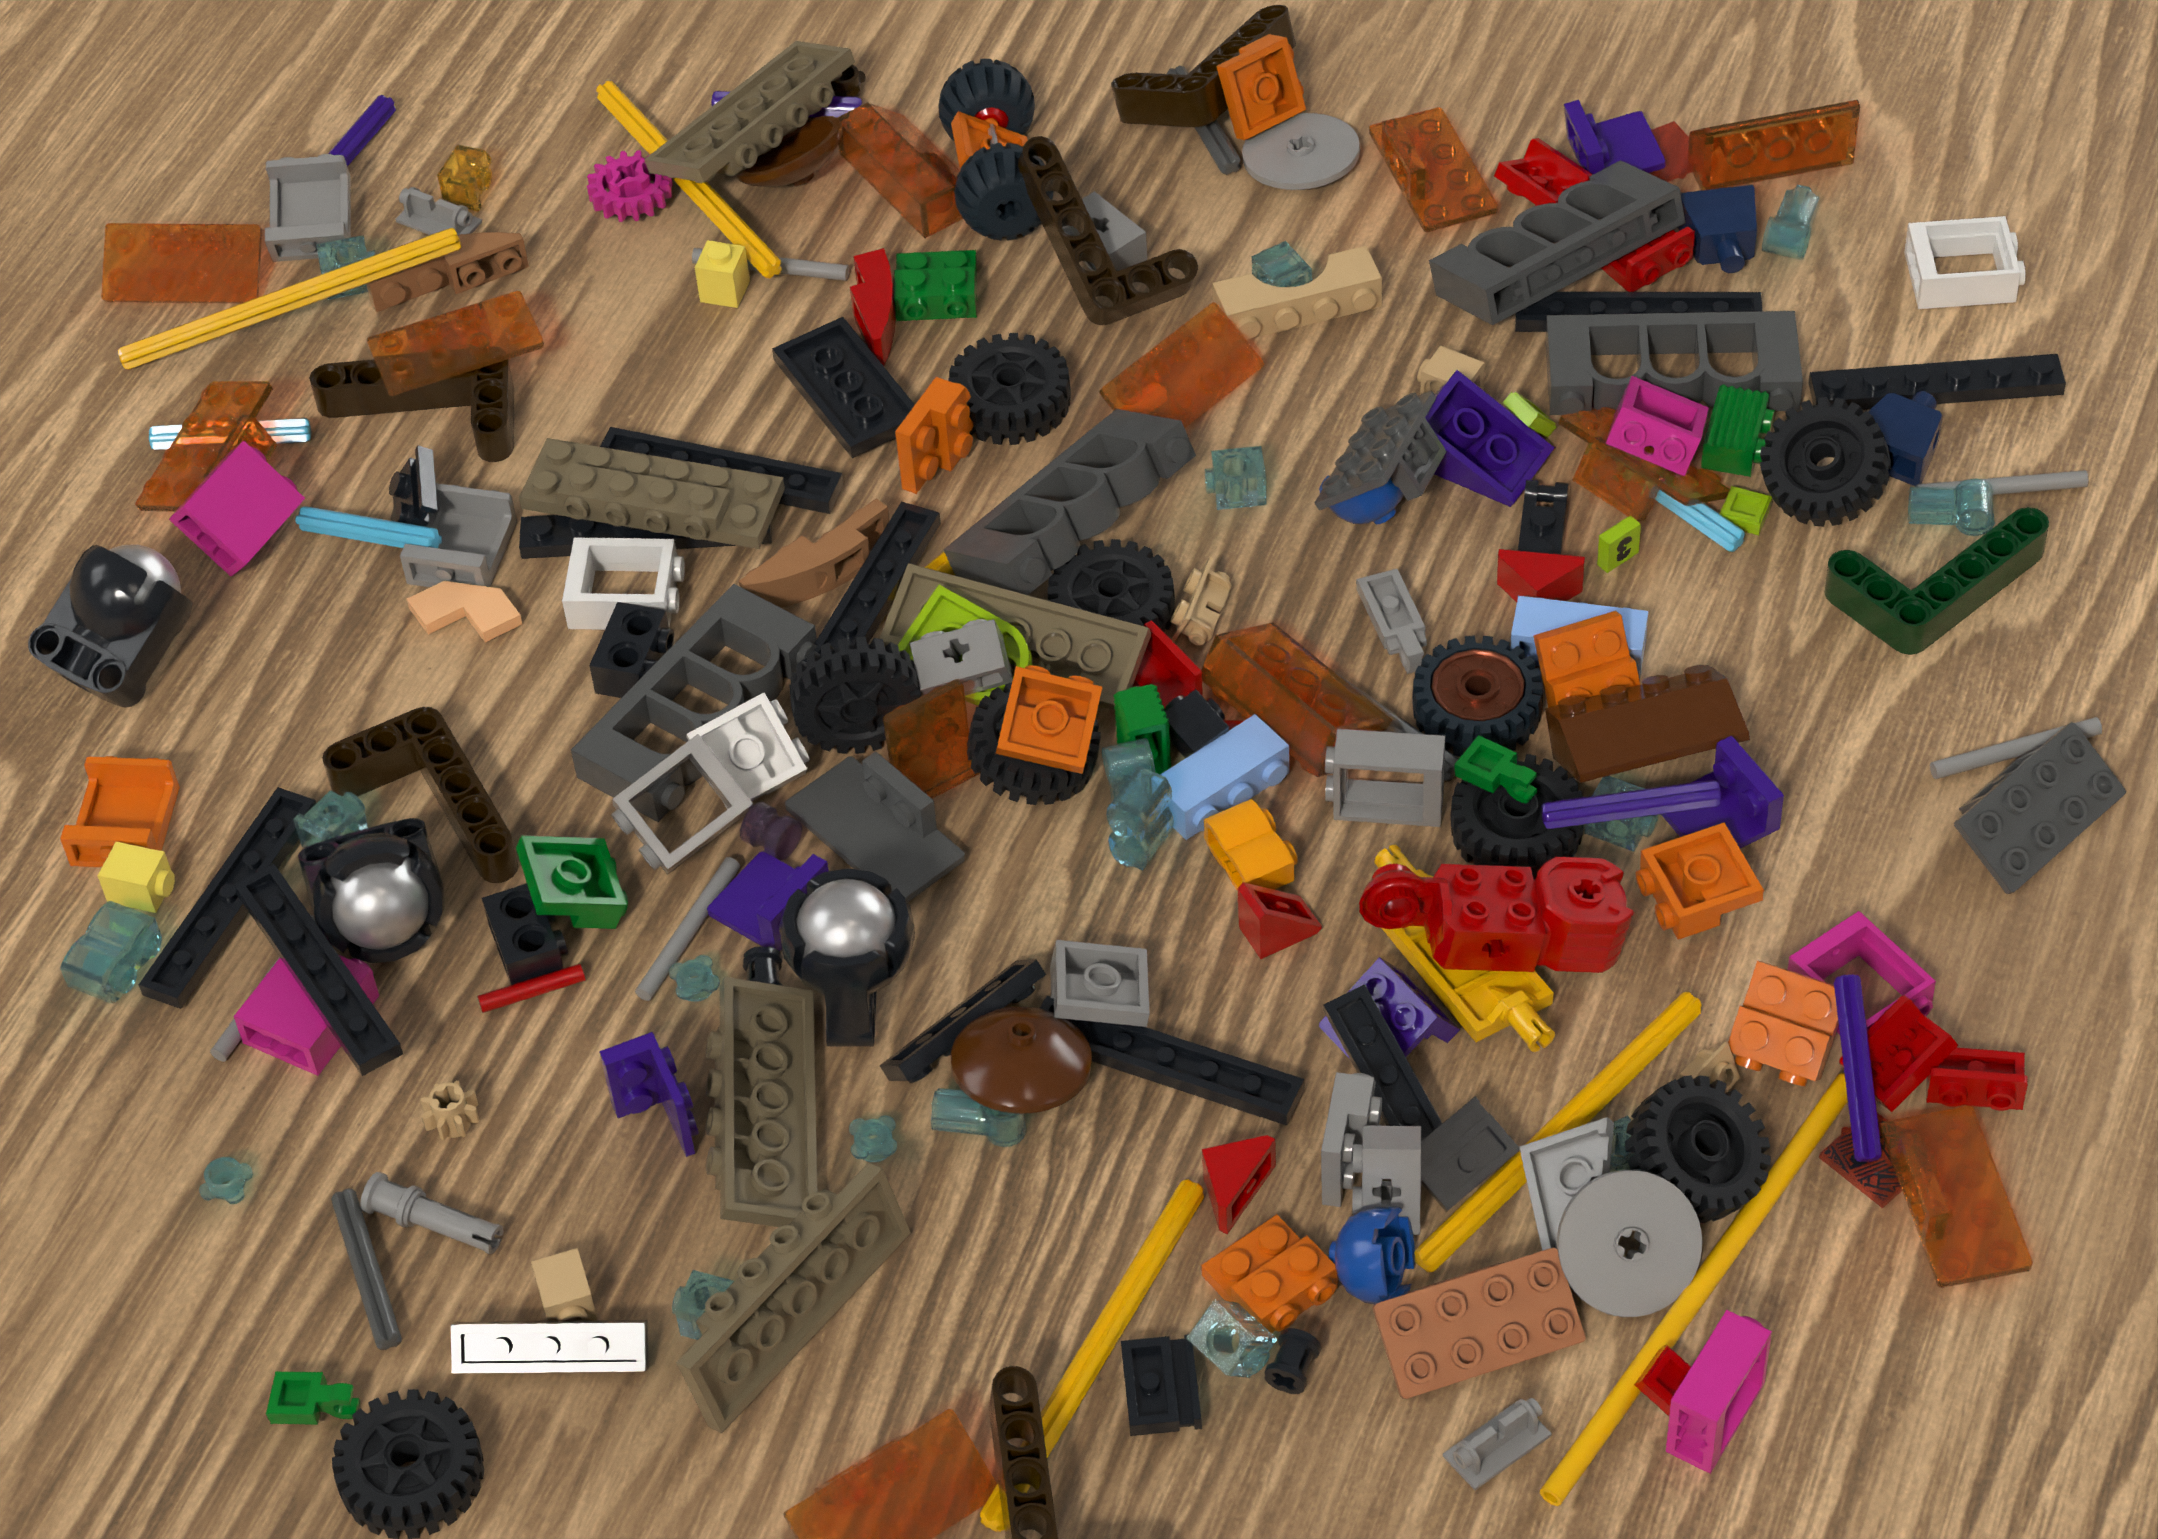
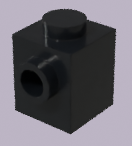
M1196 689L1185 697L1183 695L1177 696L1164 708L1166 718L1169 719L1170 742L1184 758L1189 757L1229 731V726L1224 721L1225 715L1219 705L1212 698L1205 700Z

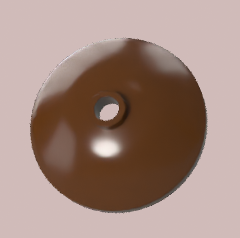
M834 116L808 119L804 126L797 127L794 132L784 135L779 146L772 148L765 154L759 155L756 163L751 168H746L744 172L736 175L738 180L742 183L759 187H781L791 183L794 186H799L807 183L814 177V172L828 161L840 143L843 134V126L840 120Z
M1034 1007L1002 1008L978 1017L965 1026L958 1034L951 1050V1070L960 1089L977 1103L993 1110L1007 1113H1037L1056 1108L1068 1102L1087 1083L1092 1065L1091 1048L1080 1029L1067 1019L1054 1018L1053 1012Z

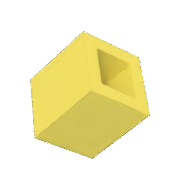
M707 240L695 265L700 302L734 308L739 307L750 282L745 246Z
M115 842L97 875L107 903L153 913L158 911L164 897H168L171 894L175 882L174 873L171 871L164 851L121 842Z

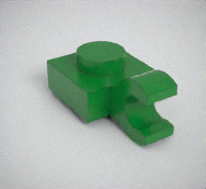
M1479 735L1454 764L1456 777L1488 792L1494 793L1502 785L1514 799L1522 803H1528L1537 792V788L1530 785L1537 777L1536 772L1526 766L1517 765V752Z
M275 1371L266 1415L270 1424L318 1425L321 1412L340 1419H353L352 1415L359 1409L360 1399L352 1398L354 1391L352 1384L336 1383L327 1385L323 1372Z

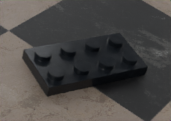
M844 317L772 348L773 359L851 458L895 439L896 429L915 405Z

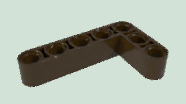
M1272 5L1257 11L1187 75L1136 72L1124 74L1111 82V87L1120 121L1128 124L1200 127L1212 123L1228 109L1217 65L1240 55V48L1268 34L1287 37L1292 49L1296 46L1288 7L1285 5Z
M1042 136L1032 137L1025 143L1018 160V169L1020 174L1023 175L1027 194L1079 303L1091 322L1097 325H1108L1187 293L1198 271L1197 260L1193 254L1182 249L1172 250L1116 271L1057 146L1052 140ZM1029 157H1041L1046 162V165H1035ZM1056 191L1062 196L1063 200H1052L1046 195V192ZM1073 226L1079 231L1080 235H1068L1062 227ZM1089 261L1095 265L1097 270L1087 271L1081 267L1079 262ZM1168 269H1179L1183 272L1185 278L1178 279L1173 277ZM1141 282L1149 288L1150 292H1139L1133 287L1132 283ZM1096 297H1108L1113 302V306L1106 307L1099 304Z
M498 349L328 363L318 366L310 374L309 379L317 410L322 416L327 418L471 406V426L478 456L487 462H499L508 458L513 452L514 384L508 357L503 351Z
M432 707L413 709L335 742L324 751L322 759L331 790L336 796L345 799L358 797L420 770L479 875L490 883H502L508 881L516 874L518 862L510 831L443 716L437 709Z
M1019 1366L1005 1367L997 1372L993 1379L989 1402V1417L1005 1538L1027 1539L1020 1532L1035 1530L1043 1536L1040 1539H1058L1037 1383L1034 1376L1028 1370ZM1014 1393L1021 1396L1023 1400L1013 1402L1006 1400L1003 1395ZM1021 1438L1027 1441L1029 1445L1016 1447L1010 1444L1009 1440ZM1021 1483L1029 1484L1036 1491L1022 1493L1014 1486Z

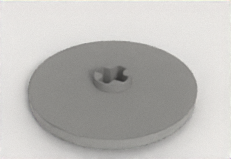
M1299 113L1245 140L1242 149L1245 169L1254 179L1267 186L1286 190L1311 189L1332 183L1346 175L1355 166L1360 155L1359 138L1350 125L1338 118L1317 113Z
M1618 1170L1593 1179L1573 1196L1565 1208L1558 1226L1556 1248L1561 1268L1569 1286L1584 1302L1601 1312L1613 1316L1639 1317L1655 1313L1669 1306L1691 1283L1701 1259L1702 1232L1699 1219L1692 1204L1675 1185L1649 1172ZM1632 1231H1635L1634 1238L1641 1242L1638 1251L1629 1250L1627 1255L1623 1256L1625 1249L1618 1245L1621 1236L1629 1237Z

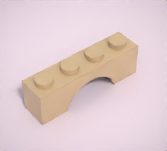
M1367 246L1328 255L1324 271L1313 281L1296 287L1272 286L1260 281L1252 274L1212 283L1213 312L1227 344L1382 307V277Z

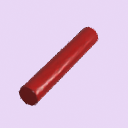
M577 964L478 995L477 997L482 1013L586 981L581 964Z

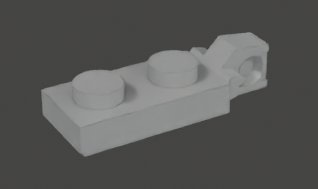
M1398 569L1356 579V590L1384 649H1387L1389 655L1399 653L1400 661L1407 674L1415 672L1417 667L1421 666L1422 656H1424L1421 647L1427 646L1425 625Z

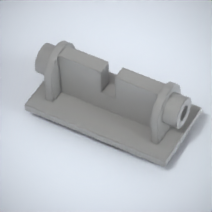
M404 188L400 193L399 201L403 204L404 210L395 219L396 222L428 235L448 228H454L458 235L470 234L482 223V219L473 216L466 206H458L442 199L435 202L433 196L421 192L418 188Z
M1529 1398L1526 1401L1519 1399L1444 1452L1443 1457L1474 1490H1477L1550 1438L1552 1433L1538 1420V1417L1543 1414L1538 1402L1533 1398Z

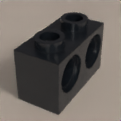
M617 602L589 665L595 694L622 698L673 646L674 631L669 629L666 610Z
M527 883L482 898L488 925L510 985L564 969L561 957L569 954L561 929L555 931L551 929L550 923L556 922L555 915H537Z

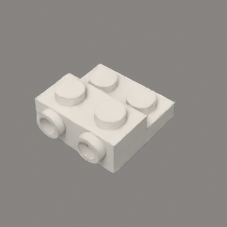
M765 692L686 735L688 741L697 734L700 735L751 801L764 794L768 795L805 775L807 767L804 763L810 760L799 738L796 737L791 740L783 725L788 723V719L781 705L776 699L770 702Z

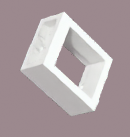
M2006 216L1908 223L1904 253L1918 309L2016 302L2018 287L2025 283V266L2023 261H2017V236L2015 232L2009 231ZM1993 253L1997 270L1937 274L1934 258Z
M574 538L562 599L568 629L605 630L617 602L666 610L670 627L672 613L677 614L679 611L680 597L676 584L677 582H683L685 574L684 557L677 556L674 539ZM595 571L658 572L655 594L592 593Z

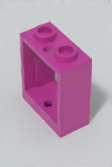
M1631 376L1616 409L1606 444L1685 476L1701 441L1709 407ZM1652 446L1654 452L1651 454L1646 453L1644 448Z
M1860 911L1789 956L1788 970L1824 981L1823 979L1860 956L1897 992L1911 999L1923 1015L1927 1016L1933 1008L1932 1001L1936 981ZM1894 1001L1893 1003H1891L1890 1005H1888L1887 1007H1885L1884 1009H1882L1881 1011H1879L1878 1013H1876L1875 1015H1873L1872 1017H1870L1869 1019H1867V1020H1866L1867 1030H1868V1029L1884 1014V1012H1885L1886 1010H1888L1896 1001ZM1838 1025L1837 1033L1840 1035L1839 1025Z
M1728 1310L1725 1311L1671 1399L1666 1442L1667 1453L1711 1474L1765 1384L1772 1331L1764 1328L1761 1323L1751 1317H1741Z

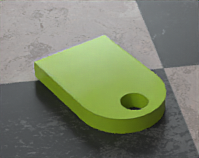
M938 584L898 644L899 652L905 650L909 654L910 660H913L910 643L921 640L923 635L934 631L946 633L961 629L966 623L977 619L987 621L994 619L1003 635L1009 663L1021 668L1032 665L1030 649L1018 629ZM963 655L959 656V662L963 661ZM1005 685L998 686V687L1003 691ZM997 687L960 698L971 704L979 705L984 696L989 697L991 691Z

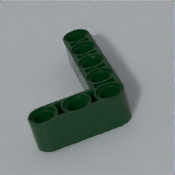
M2027 507L2016 510L1913 590L1907 588L1858 552L1852 550L1835 552L1828 561L1824 591L1826 599L1894 650L1902 654H1918L2040 561L2044 554L2049 520L2042 511L2036 508Z

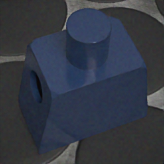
M1754 185L1680 193L1685 223L1677 228L1680 231L1690 227L1695 231L1693 256L1696 262L1701 265L1720 263L1721 269L1726 273L1740 271L1745 265V260H1750L1755 256L1757 220Z
M1925 391L1916 392L1911 400L1895 393L1886 394L1868 411L1873 416L1875 422L1878 423L1889 449L1891 469H1888L1889 476L1915 487L1917 484H1922L1939 442L1943 418L1941 412L1935 410L1937 407L1936 399Z

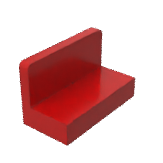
M1152 620L1145 623L1143 626L1150 629L1151 637L1132 687H1141L1149 684L1157 686V692H1159L1164 708L1177 696L1183 695L1185 697L1195 689L1203 697L1201 670Z

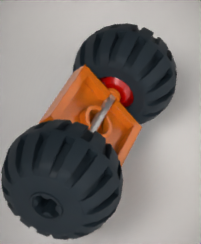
M990 58L980 59V63L976 64L974 60L965 63L962 69L958 68L948 77L941 90L938 104L939 118L943 128L955 142L959 167H961L954 191L956 206L966 224L980 235L1000 241L1003 237H1006L1007 241L1018 239L1019 234L1026 236L1041 224L1027 194L1023 175L1020 174L1018 169L1019 157L1023 146L1028 141L1027 136L1023 134L1029 130L1033 121L1035 110L1034 95L1031 86L1023 74L1015 67L1010 66V64L995 60L993 63ZM1038 156L1029 157L1035 165H1045ZM1047 191L1046 195L1053 199L1054 191Z

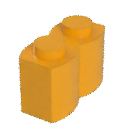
M1249 799L1204 819V839L1217 862L1226 870L1236 890L1243 882L1275 890L1294 881V865L1298 864L1297 854L1292 844L1288 840L1282 841L1276 833V825L1268 809H1261L1254 800Z

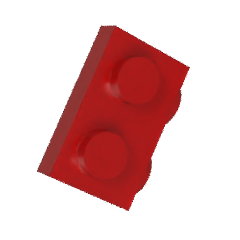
M1535 138L1530 140L1524 158L1499 162L1494 177L1506 184L1509 192L1525 197L1537 206L1558 203V198L1563 191L1578 183L1590 181L1589 176L1592 174L1541 139Z
M1686 227L1677 233L1671 230L1601 267V269L1627 292H1634L1645 285L1652 284L1659 277L1684 266L1688 261L1692 260L1695 231L1690 227Z
M1902 995L1867 1030L1875 1100L1890 1112H1893L1930 1075V1070L1937 1068L1958 1046L1949 1033L1923 1015L1912 1000L1905 995ZM1841 1056L1839 1063L1844 1068L1843 1056Z
M1956 1047L1937 1068L1930 1070V1075L1926 1078V1102L1940 1103L1949 1107L1965 1105L1990 1107L1998 1111L2009 1109L2023 1110L2028 1086V1077L2025 1075V1053Z

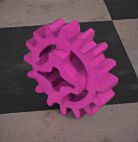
M637 150L633 156H627L625 151H621L620 158L614 159L611 156H607L606 165L595 164V173L588 174L589 185H587L589 201L593 202V208L596 212L603 210L604 218L606 219L616 214L618 215L619 222H623L627 216H632L635 221H639L640 214L646 213L652 217L654 216V207L663 209L666 207L665 199L672 198V178L649 173L644 160L646 158L642 157L640 150Z

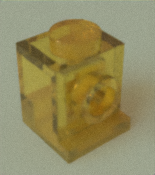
M457 144L437 174L443 200L458 206L463 205L469 210L479 212L482 207L480 196L489 189L492 182V170L489 168L492 164V159L485 150Z

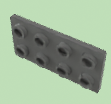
M1432 390L1421 395L1410 393L1401 398L1394 406L1383 409L1381 406L1376 407L1362 417L1361 426L1348 440L1349 446L1344 454L1336 460V467L1331 476L1322 484L1323 489L1314 502L1319 510L1381 487L1390 478L1392 483L1400 488L1407 501L1422 496L1447 452L1425 418L1436 400Z
M2071 722L2065 725L2040 748L2013 761L1961 806L1959 810L1963 815L1954 822V826L2004 892L2011 894L2018 890L2126 794V790L2077 725Z
M876 751L862 760V764L852 756L847 757L785 801L786 810L853 869L874 872L885 878L890 883L892 891L897 888L907 902L965 861L964 851L937 829L934 800Z

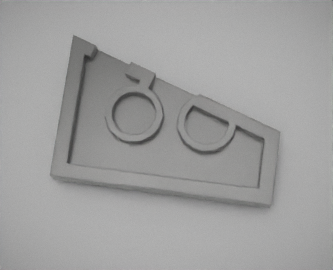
M1608 1117L1519 1146L1542 1251L1556 1248L1558 1226L1563 1212L1573 1196L1593 1179L1610 1173L1614 1122Z

